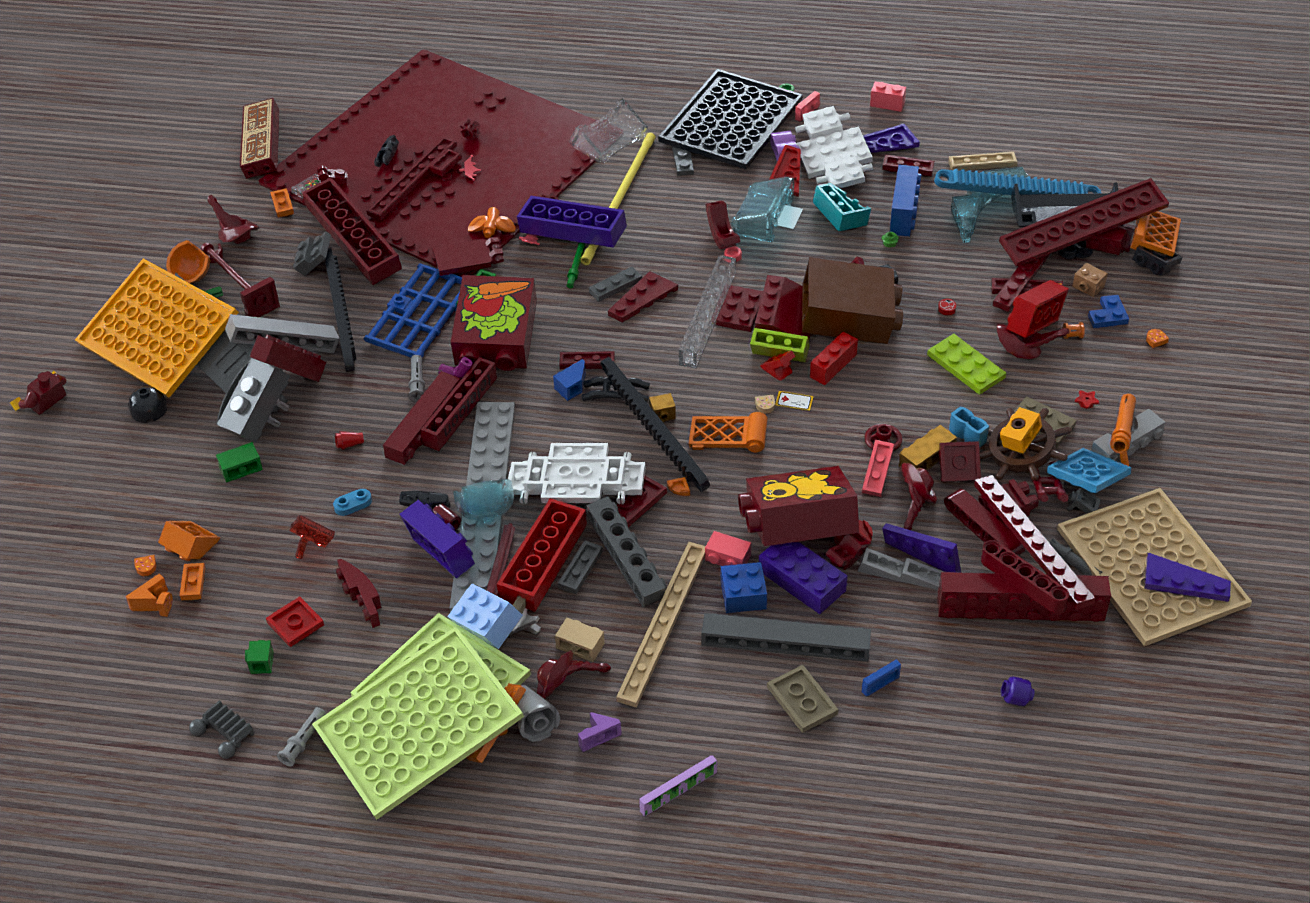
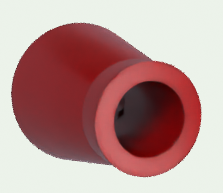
M347 431L335 433L336 447L343 450L363 444V433Z

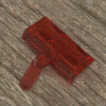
M302 515L297 517L289 530L301 537L295 557L298 559L303 558L308 541H312L325 548L335 535V531Z

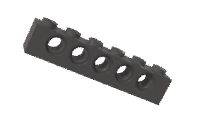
M607 496L588 504L586 510L588 520L642 607L661 600L665 589H667L666 583L663 578H659L655 565L647 559L645 549L643 547L640 548L635 533L630 532L628 529L627 521L618 513L616 503L611 502Z

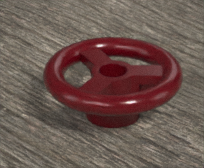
M889 424L873 425L866 431L864 436L865 443L872 450L874 444L871 441L879 440L892 443L890 441L892 432L897 437L893 451L901 446L903 438L901 432Z

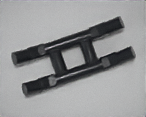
M597 376L583 381L585 388L603 386V391L592 390L582 394L583 401L601 398L621 399V395H618L617 391H610L609 380L606 377ZM627 378L634 387L646 390L650 387V383L642 381V379ZM640 393L644 400L648 402L649 396Z

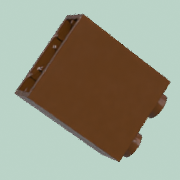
M809 257L802 283V332L838 337L842 332H845L860 341L888 344L892 330L900 331L903 323V309L895 308V306L900 305L903 288L902 285L894 284V269Z

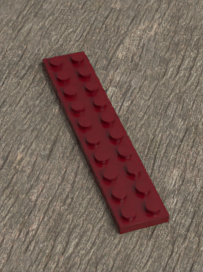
M1149 178L1000 236L999 242L1017 267L1165 209L1169 206V202L1152 178Z

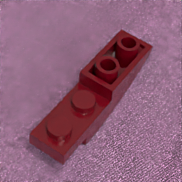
M338 559V568L335 570L339 581L343 579L342 588L345 595L349 594L352 601L357 600L359 607H364L362 610L366 622L370 621L372 628L380 626L377 609L382 607L376 588L358 568L347 561Z

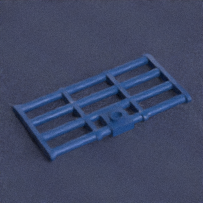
M420 263L417 266L418 269L406 285L401 287L400 293H395L387 304L388 309L383 311L382 317L370 333L363 338L364 341L410 358L413 355H420L423 358L424 352L434 338L441 333L440 330L457 309L456 302L458 301L459 293L451 303L443 300V298L454 283L461 284L462 277L454 274L440 276L438 269ZM423 272L432 275L420 292L411 289ZM439 277L448 280L436 297L427 295ZM406 295L414 297L415 299L412 300L411 298L406 297ZM422 300L431 303L418 322L409 319ZM438 306L446 308V311L434 327L425 324ZM394 312H397V313H400V314H403V315H402V316H399V315H397V314H394ZM388 319L397 322L385 340L375 338ZM404 325L413 327L400 346L391 343ZM420 330L429 333L417 351L407 349Z

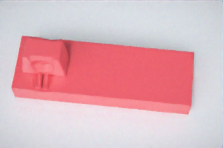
M875 440L862 493L881 497L894 450L893 443Z

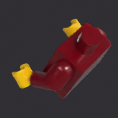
M50 371L41 372L38 374V378L27 386L26 398L21 400L18 397L11 401L10 404L15 411L20 408H31L38 415H41L66 396L63 385L66 384L67 380L55 371L52 373Z

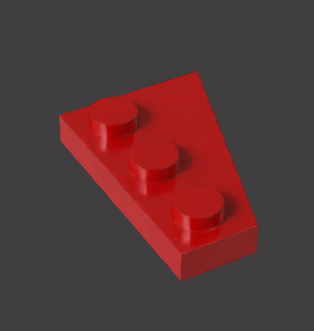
M785 144L767 183V187L799 197L801 149Z

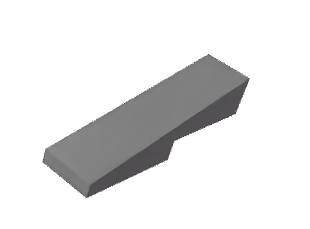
M866 548L857 572L938 590L940 574L943 571L906 558L905 562Z

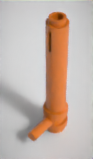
M1125 394L1121 397L1116 426L1110 441L1112 450L1120 454L1121 463L1129 466L1127 450L1130 447L1132 437L1131 426L1136 405V398L1132 394Z

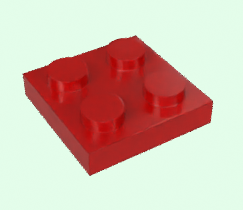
M300 596L266 617L268 625L289 647H292L324 626L323 619Z

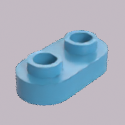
M358 489L336 498L333 503L336 514L345 516L368 507L372 503L371 493L367 489Z

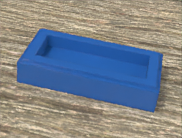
M894 660L864 678L862 693L865 696H869L899 678L901 664L898 660Z

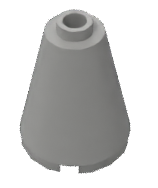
M521 685L526 691L517 705L524 715L517 722L519 732L522 737L527 738L531 742L546 739L551 735L550 732L553 728L557 729L559 726V712L552 704L528 686Z

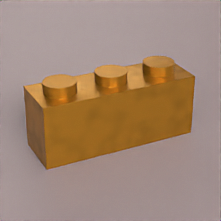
M941 425L931 429L925 436L918 438L912 445L900 452L899 467L903 463H909L915 468L928 470L940 461L939 443L956 442L957 437Z

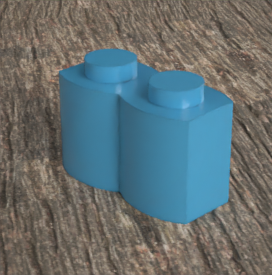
M959 407L951 413L949 430L956 437L964 439L965 442L979 441L980 448L987 442L989 425L983 419L975 417L970 410Z

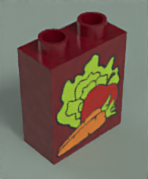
M463 275L451 337V348L455 365H458L463 357L470 359L473 364L481 357L494 362L497 368L504 371H511L515 368H527L537 305L534 278Z

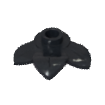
M1085 240L1060 250V255L1068 260L1076 257L1087 258L1093 254V250L1086 249Z

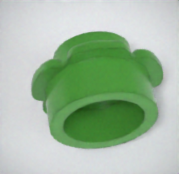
M887 232L882 236L883 244L886 247L896 246L899 239L898 235L894 232Z

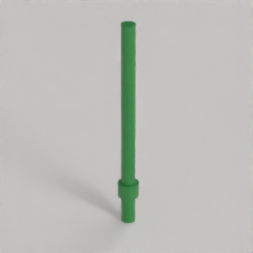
M578 243L572 267L567 275V288H573L574 282L578 278V268L586 243Z

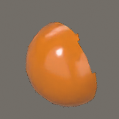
M186 240L177 244L169 253L166 263L167 271L173 275L177 273L186 282L193 284L206 276L210 266V258L193 243Z

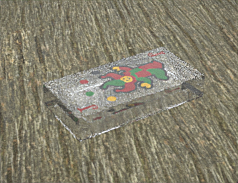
M314 174L291 187L292 193L303 199L302 192L321 183L318 174Z

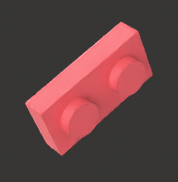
M814 91L796 106L795 120L801 122L803 120L802 114L814 111L819 107L820 93Z

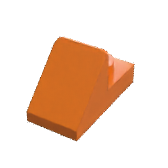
M158 574L125 597L131 611H158L156 605L157 598L162 592H167L168 588L164 577Z

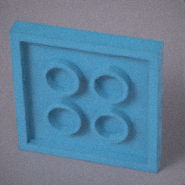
M1082 448L1068 455L1066 461L1058 460L1049 465L1047 473L1055 476L1057 479L1070 482L1074 486L1082 487L1088 492L1097 493L1130 475L1131 467Z

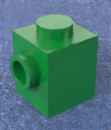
M271 640L250 641L249 649L245 650V662L248 664L250 674L272 672L274 651Z

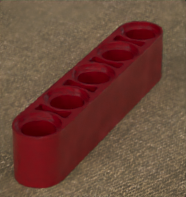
M960 488L944 498V504L948 511L984 543L989 540L997 541L1018 556L1025 552V547L1012 531L967 491Z
M989 540L983 544L981 563L1049 611L1060 614L1066 610L1069 591L1064 586L997 541Z

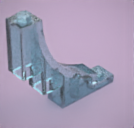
M1023 167L984 171L985 174L991 172V174L998 173V175L1004 173L1005 176L1011 174V177L1014 175L1018 177L1023 175L1024 178L1028 177ZM967 191L966 195L952 197L951 212L963 243L970 242L980 212L989 203L1004 194Z

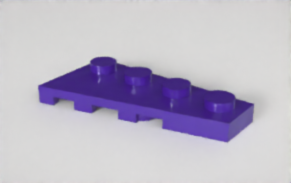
M905 124L863 135L870 153L917 148L920 145L919 140Z

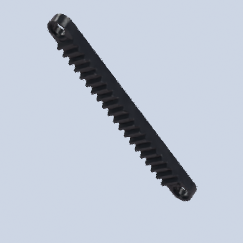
M328 247L325 263L345 370L350 372L355 371L353 361L357 360L337 256L333 255L332 247Z
M610 357L600 361L602 369L608 376L610 386L613 385L614 391L617 390V394L621 395V399L625 400V404L629 405V409L633 410V414L637 415V419L641 420V424L645 425L646 430H649L650 436L653 435L654 441L657 440L658 446H661L662 451H665L670 461L674 462V466H678V471H682V476L686 477L687 482H693L700 492L708 489L710 482L706 475Z

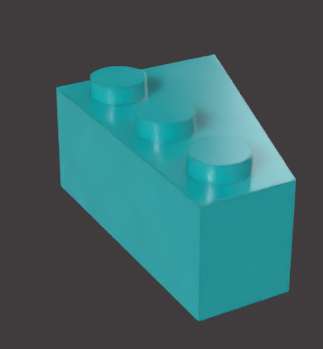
M832 183L816 186L813 203L838 231L868 225L871 213L870 207L867 206L865 208L858 204L859 200L856 198L850 199L846 196V192Z

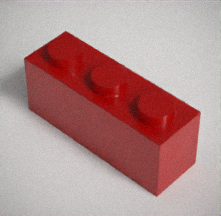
M842 332L811 361L810 378L825 386L857 355L858 339Z

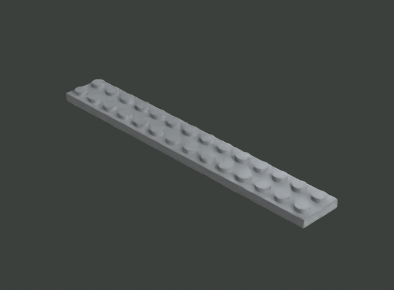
M477 402L460 533L467 540L465 544L473 552L472 558L475 564L457 579L453 578L450 613L471 584L484 590L488 586L500 541L515 402Z

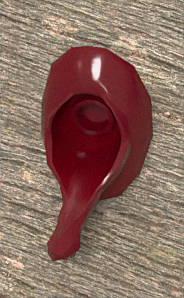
M213 195L208 196L207 202L212 206L216 217L219 219L221 229L218 235L219 239L223 242L243 243L251 238V230L257 231L260 228L257 224L247 219L228 214L222 209Z
M997 324V334L1006 351L1017 358L1023 359L1039 357L1042 352L1039 346L1047 344L1057 337L1069 334L1068 328H1062L1044 334L1036 332L1024 338L1008 330V325Z
M903 463L901 465V472L904 481L909 485L912 499L907 519L904 523V529L911 530L925 502L935 504L937 497L932 489L934 480L928 471L924 468H915L909 463Z
M570 650L559 659L547 660L539 668L537 674V694L544 699L548 698L555 688L565 681L566 676L571 675L575 671L607 672L611 670V666L607 663L596 664L589 661L573 660V652Z

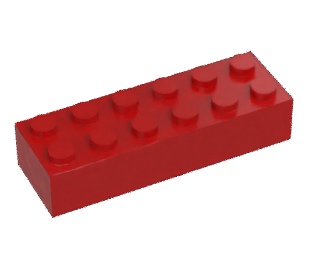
M550 498L497 583L498 597L514 604L517 597L520 596L526 600L527 609L536 611L587 526L586 509Z

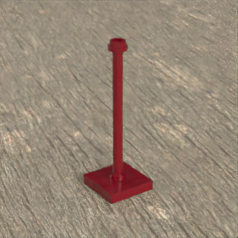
M202 244L201 250L209 255L245 289L240 292L246 316L261 317L280 307L273 278L268 277L251 286L214 251L212 244Z

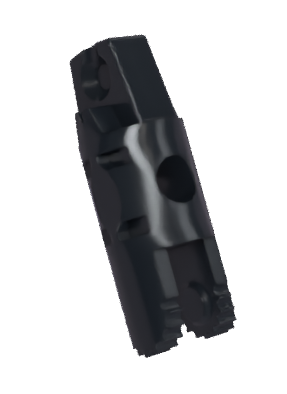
M395 135L389 136L383 143L375 158V166L380 167L383 163L389 165L399 144Z
M401 491L399 503L403 506L409 507L419 500L424 505L428 504L431 509L441 504L450 508L449 497L444 493L428 491Z

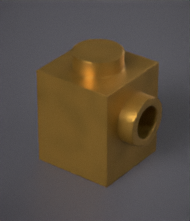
M671 393L649 397V406L662 422L676 419V406Z

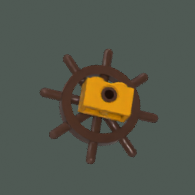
M1021 407L1014 413L1012 408H1008L1006 413L1009 419L1001 422L994 430H988L990 449L980 452V460L992 457L996 464L1001 467L995 476L997 480H1002L1009 470L1013 472L1029 471L1031 478L1037 481L1039 479L1037 468L1047 463L1051 457L1061 461L1068 459L1066 454L1055 451L1056 438L1070 434L1071 428L1067 426L1053 430L1051 425L1044 420L1049 413L1047 408H1043L1040 413ZM1001 440L1003 446L998 447L999 442ZM1047 441L1044 447L1036 444ZM1012 451L1009 457L1003 455V453ZM1031 451H1034V452H1037L1038 454H1036V455H1034V456H1031V453H1030V452H1031ZM1023 455L1024 459H1017V457Z

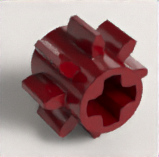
M467 119L460 125L462 128L461 133L466 139L474 140L481 133L478 130L480 125L476 120Z

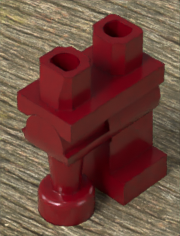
M1012 479L1009 480V484L1001 485L1027 517L1030 516V510L1038 507L1039 500L1036 495L1033 494L1026 497L1030 493V488L1026 481L1017 483ZM982 495L978 496L979 503L1005 525Z

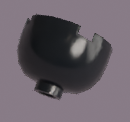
M144 386L136 389L130 395L128 408L132 418L138 422L147 423V420L151 419L156 421L163 417L167 411V402L164 395L154 387Z

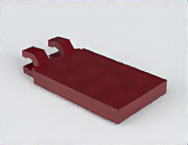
M490 237L488 240L479 239L433 247L439 275L443 276L491 267V264L504 262L503 250L499 246V238Z

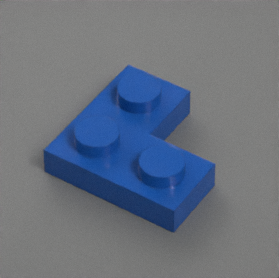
M1119 295L1101 297L1100 303L1103 309L1092 310L1088 313V318L1093 328L1125 325L1129 322V317Z

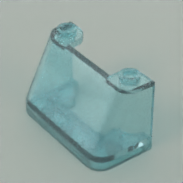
M787 176L754 182L750 185L748 194L738 213L732 218L731 226H733V231L741 236L772 243L775 238L773 229L778 226V218L784 206H791L793 202L794 178Z

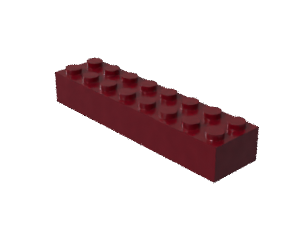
M331 177L302 192L308 210L324 229L331 234V237L372 286L402 269L399 255Z
M941 572L937 595L938 617L1105 621L1111 599L1109 576L1076 575L1095 597L1094 605L1075 609L1068 601L1066 610L1063 613L1056 614L995 573Z

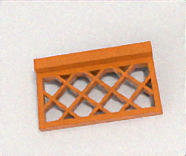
M1159 211L1137 219L1130 248L1136 250L1140 245L1173 257L1181 219Z

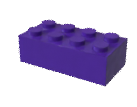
M417 500L399 514L412 539L456 579L475 564L472 558L473 552L465 544L467 542L466 538L460 532L457 534L450 523L445 524L443 518L438 513L434 514L428 504L424 505Z
M800 542L771 545L759 555L763 574L818 614H821L846 592L848 576Z

